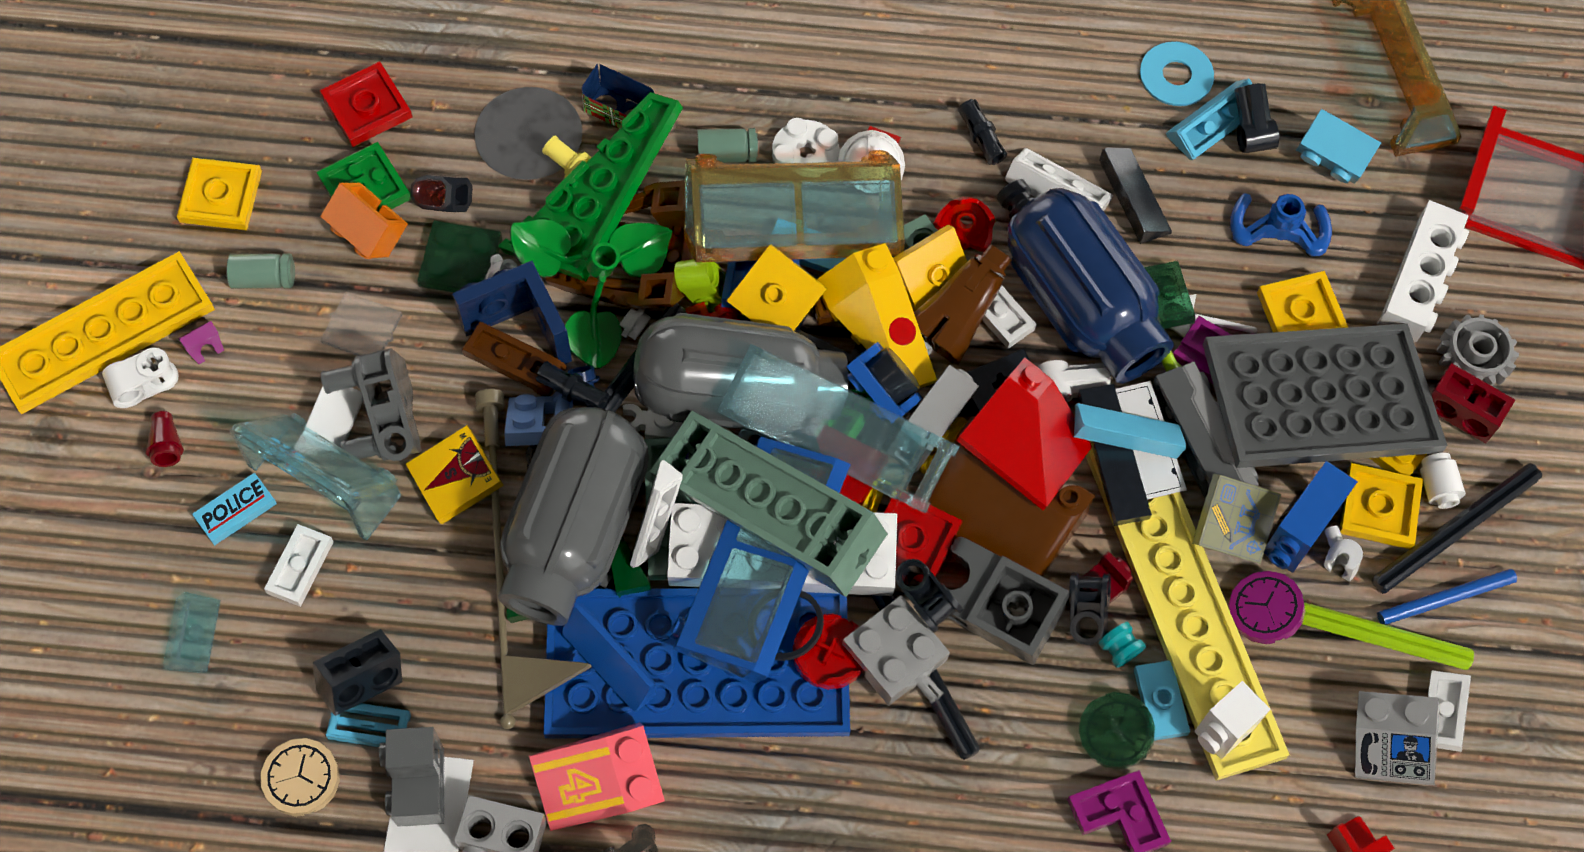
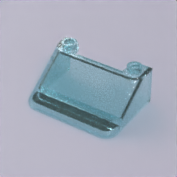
M292 413L290 416L281 414L234 424L230 429V433L251 469L254 471L258 470L262 463L267 460L349 512L359 536L366 541L401 497L400 491L395 485L397 479L393 474L381 467L375 470L306 427L307 422L295 413Z

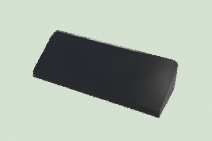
M1108 147L1102 149L1099 161L1139 243L1142 244L1171 234L1172 230L1131 148Z

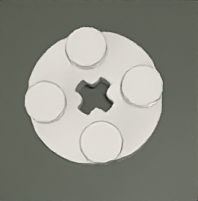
M793 118L776 134L772 145V158L778 167V172L786 180L800 185L813 184V180H819L822 177L825 180L830 177L837 168L840 152L838 135L826 125L813 120ZM809 147L815 153L814 155L807 154L806 157L800 156L801 151L799 149Z

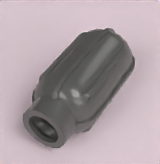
M678 313L674 317H665L652 323L642 334L636 349L633 379L635 395L639 402L653 413L665 416L670 421L684 423L690 412L694 411L721 427L783 433L788 428L799 424L805 417L837 420L846 401L849 369L846 367L848 361L844 352L817 349L811 340L798 332H794L787 326Z
M597 407L569 408L556 414L545 427L503 529L500 542L502 560L508 572L498 599L505 607L515 613L541 623L563 626L569 620L577 597L592 592L601 584L609 571L649 463L648 446L643 437L622 416L615 414L613 411Z

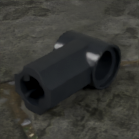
M1257 83L1234 89L1240 121L1237 127V142L1242 153L1277 149L1279 145V130L1276 121L1271 119L1266 84Z

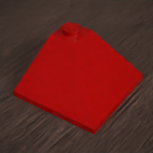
M1026 358L1014 369L956 440L1043 511L1093 447L1089 440L1074 437L1075 416L1055 382Z

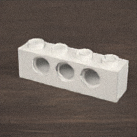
M1429 200L1418 219L1378 325L1408 324L1414 342L1418 341L1424 331L1431 332L1438 316L1437 313L1433 312L1435 304L1440 305L1448 290V285L1443 284L1445 277L1452 276L1459 260L1458 257L1454 256L1456 248L1462 249L1469 234V230L1464 229L1469 215ZM1422 270L1428 271L1431 275L1426 274ZM1411 297L1418 299L1420 303L1415 302Z

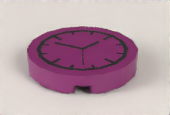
M1272 571L1253 573L1242 579L1232 591L1229 601L1230 613L1238 632L1250 641L1261 644H1272L1275 641L1293 636L1302 625L1306 611L1303 594L1295 581L1282 573Z

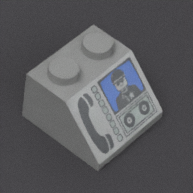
M1359 691L1356 721L1355 778L1435 786L1439 699L1436 697Z

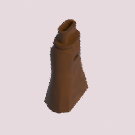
M990 244L982 255L976 254L974 258L967 261L939 291L914 312L923 340L935 352L951 363L957 365L960 363L977 328L1006 277L1004 271L1012 259L997 247Z

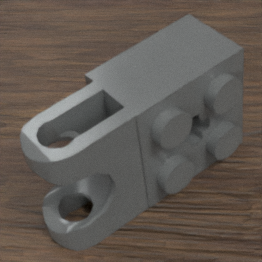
M964 537L955 538L950 546L952 557L966 568L970 575L968 581L961 588L949 590L964 610L960 613L954 612L947 619L1034 666L1069 603V591ZM1020 605L1024 606V615H1019L1018 617L1012 615L1011 608L1017 610Z

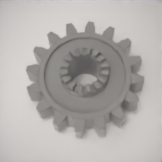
M1481 314L1478 318H1471L1470 315H1465L1461 322L1455 319L1441 335L1440 340L1442 342L1437 347V352L1444 355L1439 360V365L1450 366L1453 363L1491 386L1495 383L1501 385L1516 367L1514 362L1519 357V353L1514 351V346L1517 341L1511 338L1508 333L1509 329L1501 326L1498 320L1484 318V315Z

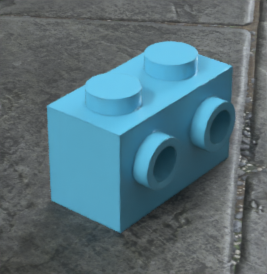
M1321 109L1296 151L1301 153L1300 157L1305 162L1313 166L1321 164L1331 170L1330 175L1343 183L1350 181L1355 184L1362 176L1381 142Z

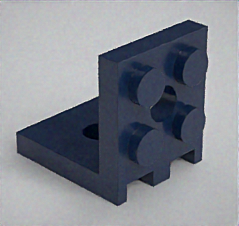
M533 261L513 269L500 270L491 278L479 283H468L461 287L459 291L452 293L459 320L466 337L472 335L480 321L493 326L532 310L554 357L561 360L564 364L572 361L567 329Z

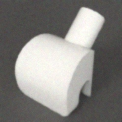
M1338 526L1328 527L1324 532L1330 549L1324 566L1330 572L1335 565H1342L1345 569L1342 578L1350 582L1359 569L1363 557L1362 548L1351 539H1343Z

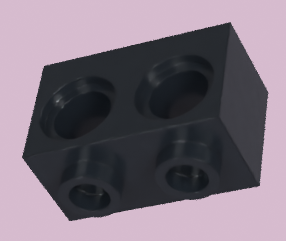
M381 629L313 662L316 692L335 716L403 682L400 652Z

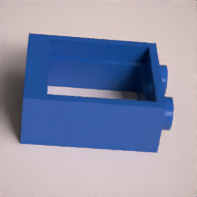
M1326 461L1266 545L1264 554L1268 556L1275 566L1281 569H1288L1293 573L1358 481Z

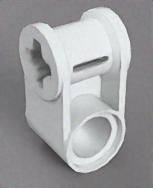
M149 348L123 361L112 363L102 372L113 404L117 408L135 406L144 399L174 387L179 377L177 368L169 361L165 351L160 348ZM154 357L156 362L153 363L150 358ZM162 376V378H163L165 381H164V382H161V380L159 379V377Z

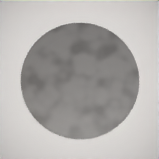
M538 87L517 88L497 96L483 109L475 127L476 147L485 163L504 176L522 180L543 178L562 169L550 157L542 153L545 144L553 136L556 135L559 140L576 153L582 140V123L574 106L560 94Z

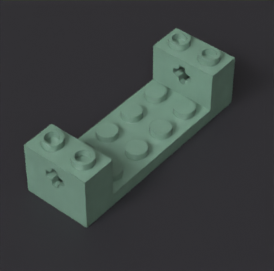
M694 411L690 412L650 470V473L656 478L660 462L665 460L683 474L676 498L686 504H701L787 554L802 563L817 581L847 597L888 535L872 511Z

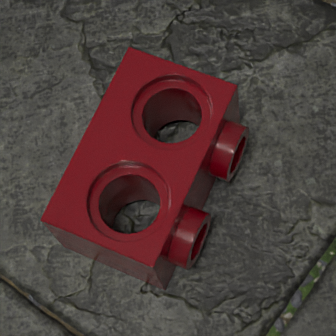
M1453 363L1447 368L1431 393L1438 417L1485 444L1499 429L1515 402L1514 398Z

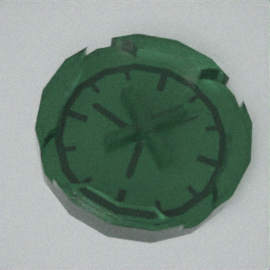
M1119 692L1105 694V696L1090 702L1080 717L1079 735L1084 750L1093 761L1106 768L1124 769L1135 766L1147 757L1154 745L1156 728L1152 714L1141 700L1130 694Z

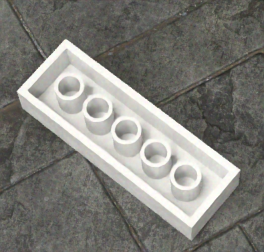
M674 503L671 512L667 574L669 586H700L726 522L725 518L701 504ZM874 513L888 535L849 594L892 596L895 589L897 514ZM740 528L736 538L737 541L790 557ZM734 548L730 553L717 588L778 591L782 589L791 565ZM808 572L802 591L839 594L817 581Z

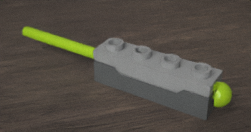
M1170 351L1161 361L1166 372L1156 375L1152 386L1165 422L1180 426L1186 442V449L1182 452V455L1204 498L1206 499L1213 473L1258 486V475L1254 467H1235L1220 407L1210 393V384L1207 376L1203 372H1199L1195 362L1182 367L1177 363L1172 351Z

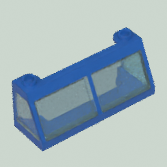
M760 437L755 444L756 447L840 493L851 465L835 457L765 437ZM726 519L690 611L686 618L678 616L670 638L675 639L676 642L672 650L752 683H759L769 675L809 571L802 563Z

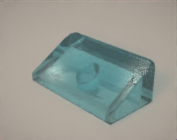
M183 592L176 598L163 669L200 673L208 671L221 600Z

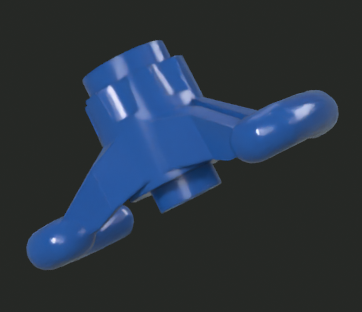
M1242 194L1235 203L1230 216V228L1234 241L1239 245L1250 246L1262 238H1275L1298 243L1310 256H1321L1326 253L1331 242L1332 225L1324 205L1315 206L1313 211L1319 226V237L1316 238L1304 221L1306 215L1304 203L1296 195L1285 194L1279 196L1276 202L1272 204L1269 213L1247 228L1243 225V218L1246 209L1252 202V198L1249 194Z

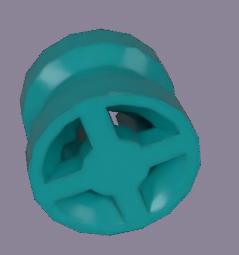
M1124 622L1111 630L1098 643L1102 650L1109 651L1112 655V663L1116 668L1125 665L1146 648L1144 642L1141 639H1136L1132 634L1133 628L1129 622Z

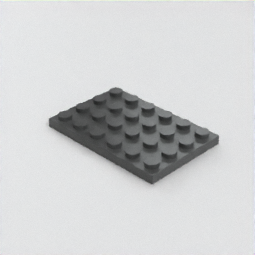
M1408 324L1206 337L1202 344L1236 468L1443 453L1448 446Z

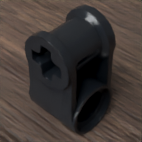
M908 559L897 568L896 582L914 604V609L933 633L939 630L938 625L954 612L960 613L964 610L945 585L937 580L922 561ZM924 575L919 585L915 587L909 586L913 577Z
M1078 572L1071 573L1069 586L1071 605L1070 632L1074 640L1080 644H1094L1107 633L1108 611L1111 598L1110 574L1104 573L1102 577L1080 576ZM1083 588L1098 589V591H1085ZM1084 617H1091L1097 622L1098 632L1095 637H1088L1082 633L1080 623Z

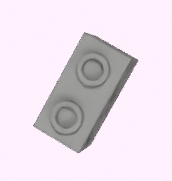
M468 795L455 842L463 852H539L547 821L543 813ZM477 824H490L492 826L491 831L486 837L477 839L471 836L472 830ZM517 832H525L529 835L527 844L521 848H513L509 845L511 836Z

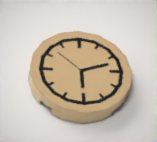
M308 738L291 739L277 746L266 758L261 770V788L267 801L279 812L294 817L305 816L304 814H310L313 811L317 812L323 809L335 796L340 783L338 764L332 752L322 743Z

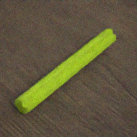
M1304 602L1306 611L1302 622L1303 625L1463 670H1468L1473 664L1474 651L1470 648Z

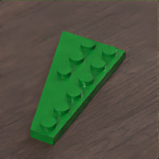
M650 92L621 121L622 127L610 140L604 138L596 146L599 151L587 163L582 161L545 198L546 204L533 217L528 215L522 222L547 219L562 225L571 238V249L566 257L581 254L585 250L591 253L597 244L602 242L608 243L609 238L618 226L681 113L683 107L680 102ZM505 238L498 247L503 253L516 257L511 240ZM585 260L570 264L561 262L558 271L585 282L590 276L586 269Z

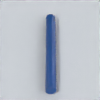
M1508 569L1377 612V618L1381 624L1387 625L1516 583L1517 575L1513 569Z

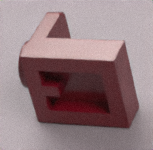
M1107 551L1101 557L1100 562L1083 576L1102 577L1104 573L1110 574V603H1112L1128 589L1133 577L1126 562L1120 557L1115 558ZM1083 588L1085 591H1098V589Z

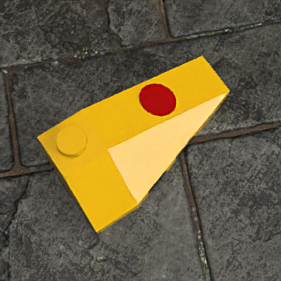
M886 243L851 254L816 279L827 288L821 296L826 309L836 322L839 320L852 333L851 338L858 345L862 344L868 350L875 343L879 342L884 349L889 347L900 357L912 372L921 388L936 383L937 378L901 274Z

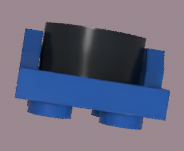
M879 342L875 343L846 366L851 372L847 375L850 382L859 392L865 390L873 399V402L870 404L872 409L883 421L888 418L892 424L895 423L923 399L918 392L921 387L906 364L889 347L884 349Z

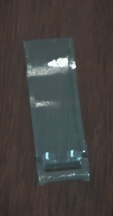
M753 344L750 345L717 411L749 429L758 431L782 443L835 457L850 463L848 475L924 513L927 512L931 504L928 500L951 455L955 457L960 447L839 384ZM930 444L938 448L916 493H911L906 488L925 450Z

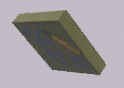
M1213 473L1192 544L1261 564L1282 494Z

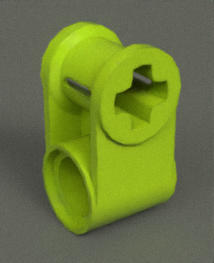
M712 256L676 262L674 276L679 291L684 293L694 305L705 302L708 312H715L714 308L722 303L726 272L719 267Z

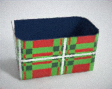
M597 63L582 85L584 112L621 128V121L627 116L625 112L634 109L650 92L654 93V90L600 64L599 78ZM603 95H609L616 100L617 108L615 110L596 101V99Z

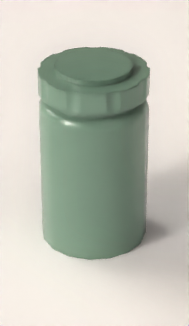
M744 128L697 129L699 164L742 163L747 160L749 162H756V157H758V139L755 128H748V131Z
M283 253L282 256L280 254H230L227 260L229 287L231 289H276L281 287L291 289L295 280V264L292 254Z

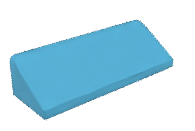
M1248 78L1236 81L1166 132L1169 140L1190 160H1194L1238 127L1240 121L1234 89L1251 85V80Z
M1080 403L1075 405L1074 437L1175 459L1186 449V442L1178 424Z

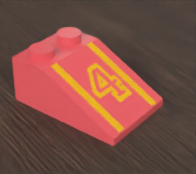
M641 722L529 756L550 831L629 813L665 801L644 726Z

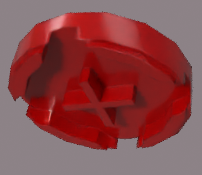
M833 613L823 615L824 625L818 642L807 653L793 659L794 665L803 679L813 686L829 690L843 688L858 678L863 669L842 645L843 639L859 628L853 621H848L845 618H841L842 616ZM817 616L806 621L799 629L794 640L792 652L801 648L810 640L816 629Z

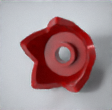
M959 197L950 201L939 211L933 225L937 230L946 225L953 226L963 251L971 247L984 252L991 244L993 226L996 221L991 210L982 201L973 197ZM963 216H969L973 219V222L971 224H964L960 219Z

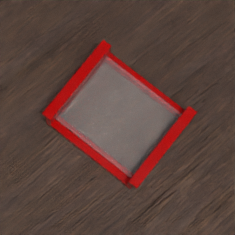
M1493 106L1459 209H1462L1461 213L1469 215L1464 228L1584 270V155L1501 127L1507 110Z

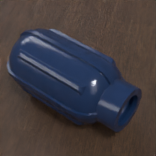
M1053 188L1029 201L1011 218L1007 228L1008 248L1012 256L1011 265L1071 351L1100 359L1117 383L1129 382L1140 377L1159 364L1174 347V342L1157 320L1159 314L1157 298L1159 288L1098 203L1088 200L1079 193L1064 188Z

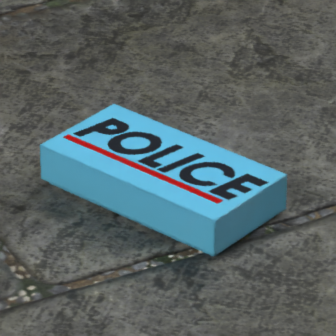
M253 473L192 515L215 546L277 503L258 476Z

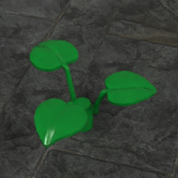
M547 219L513 223L510 229L511 244L514 254L521 265L533 261L540 277H552L559 271L561 262L570 264L585 260L587 271L590 275L597 278L598 282L591 303L590 313L586 311L574 313L566 322L565 327L568 333L570 351L585 364L594 366V369L604 367L615 356L622 338V328L616 315L607 311L597 313V306L606 277L613 272L619 262H621L623 270L633 277L641 278V274L657 273L666 259L672 230L652 223L625 224L612 233L609 243L602 242L597 244L591 253L585 250L581 254L566 257L571 249V238L567 230L559 223Z

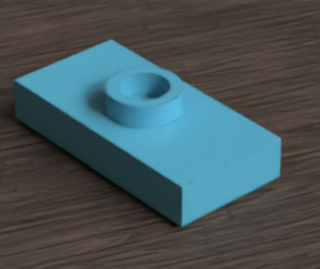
M1170 660L1135 666L1134 674L1151 741L1187 736L1190 733L1177 678Z

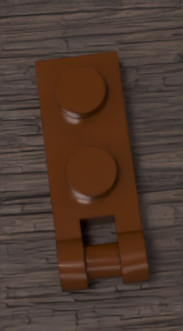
M481 321L462 349L464 356L531 388L540 396H550L554 389L536 381L538 375L533 372L537 366L541 367L544 362L548 361L563 371L567 370V366L561 360Z

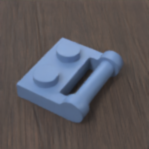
M557 391L553 396L535 397L534 395L523 394L509 398L505 425L506 446L538 445L546 427L544 426L545 414H554L555 416L560 411L573 408L574 400L569 402L563 399L562 394Z

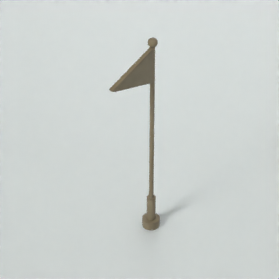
M484 389L475 394L476 410L484 415L485 449L489 450L490 462L498 474L496 452L500 448L498 412L505 408L504 392L498 389ZM498 489L491 494L504 712L500 724L504 729H511L516 722L514 716L511 715L512 713L591 668L592 665L582 662L508 656L505 606L498 599L504 582L503 560L500 548L501 523Z

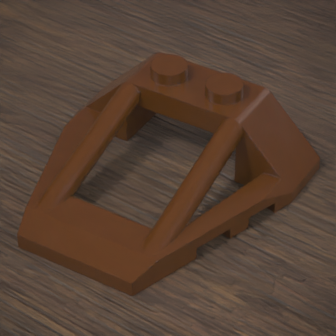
M688 180L653 183L645 186L643 192L634 195L624 214L651 207V214L658 224L672 230L666 259L657 273L641 274V280L606 278L599 301L626 308L648 309L673 307L686 296L677 288L674 268L676 262L694 259L698 230ZM619 222V224H618V226L616 227V229L619 228V227L622 226V225L630 224V223H628V222ZM559 272L552 277H546L545 280L550 286L592 299L598 282L597 278L589 276L585 282Z

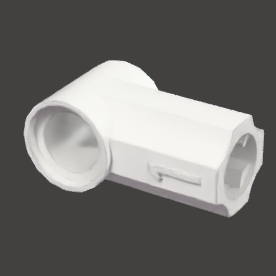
M1052 360L1038 365V368L1055 382L1066 402L1071 401L1073 398H1078V392L1081 389L1110 384V372L1103 363L1068 366V363L1065 361Z

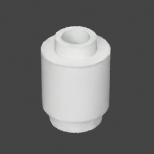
M1445 452L1432 454L1422 459L1420 473L1429 503L1438 505L1440 509H1447L1458 505L1460 499L1466 493L1456 461L1452 460L1450 454Z

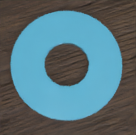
M1165 42L1153 47L1146 53L1140 66V78L1147 92L1158 101L1172 106H1188L1201 101L1210 92L1214 82V69L1209 58L1198 48L1183 42ZM1169 63H1182L1189 68L1191 79L1184 85L1171 84L1164 78L1163 68Z

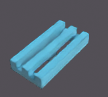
M361 703L345 712L399 720L398 726L340 717V714L335 716L331 713L326 737L329 740L379 747L380 743L386 742V737L338 730L337 726L386 733L387 729L407 728L411 713L407 710Z

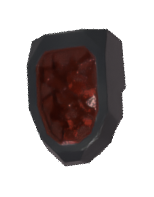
M428 174L416 178L411 184L410 197L421 209L442 212H467L472 203L473 186L467 177Z

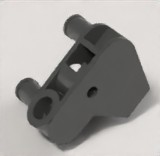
M389 348L356 356L350 366L321 372V382L326 394L355 386L361 390L371 424V435L341 441L342 453L347 463L376 455L382 458L383 461H400L407 458L410 454L421 451L420 438L412 412L413 387L405 359L395 350ZM390 379V388L382 391L380 382ZM393 433H398L404 437L403 445H397L396 442L391 441L390 438Z

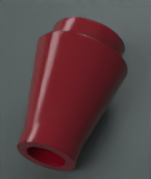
M159 411L151 415L146 455L155 466H173L180 461L184 449L173 422V415L167 411Z

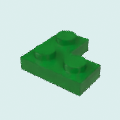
M378 142L317 171L318 178L330 198L339 183H361L381 200L377 208L378 211L382 205H387L390 209H394L411 200L410 192Z

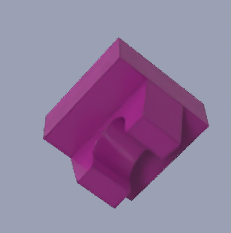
M208 321L178 338L185 351L198 364L205 362L204 357L201 355V348L204 345H212L217 354L224 351L218 331L212 321Z

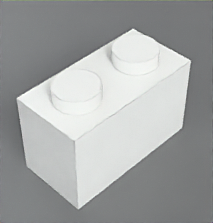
M1241 681L1209 710L1194 732L1198 735V741L1202 747L1210 754L1216 753L1222 760L1256 728L1270 711V708Z

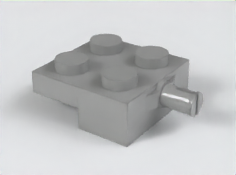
M902 595L843 639L842 645L866 672L865 678L888 706L907 691L917 686L930 703L935 702L936 699L943 695V692L929 676L947 661L950 652Z

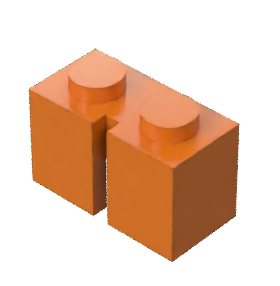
M339 183L320 216L330 225V230L334 234L348 240L354 246V251L366 259L389 257L408 225L406 221L387 205H382L379 212H377L376 210L381 200L361 183Z

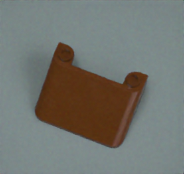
M971 416L959 432L919 500L963 521L955 538L964 537L998 556H1004L1044 577L1086 518L1095 495L1083 487L1069 485L1058 492L1044 511L1041 510L956 441L975 418Z

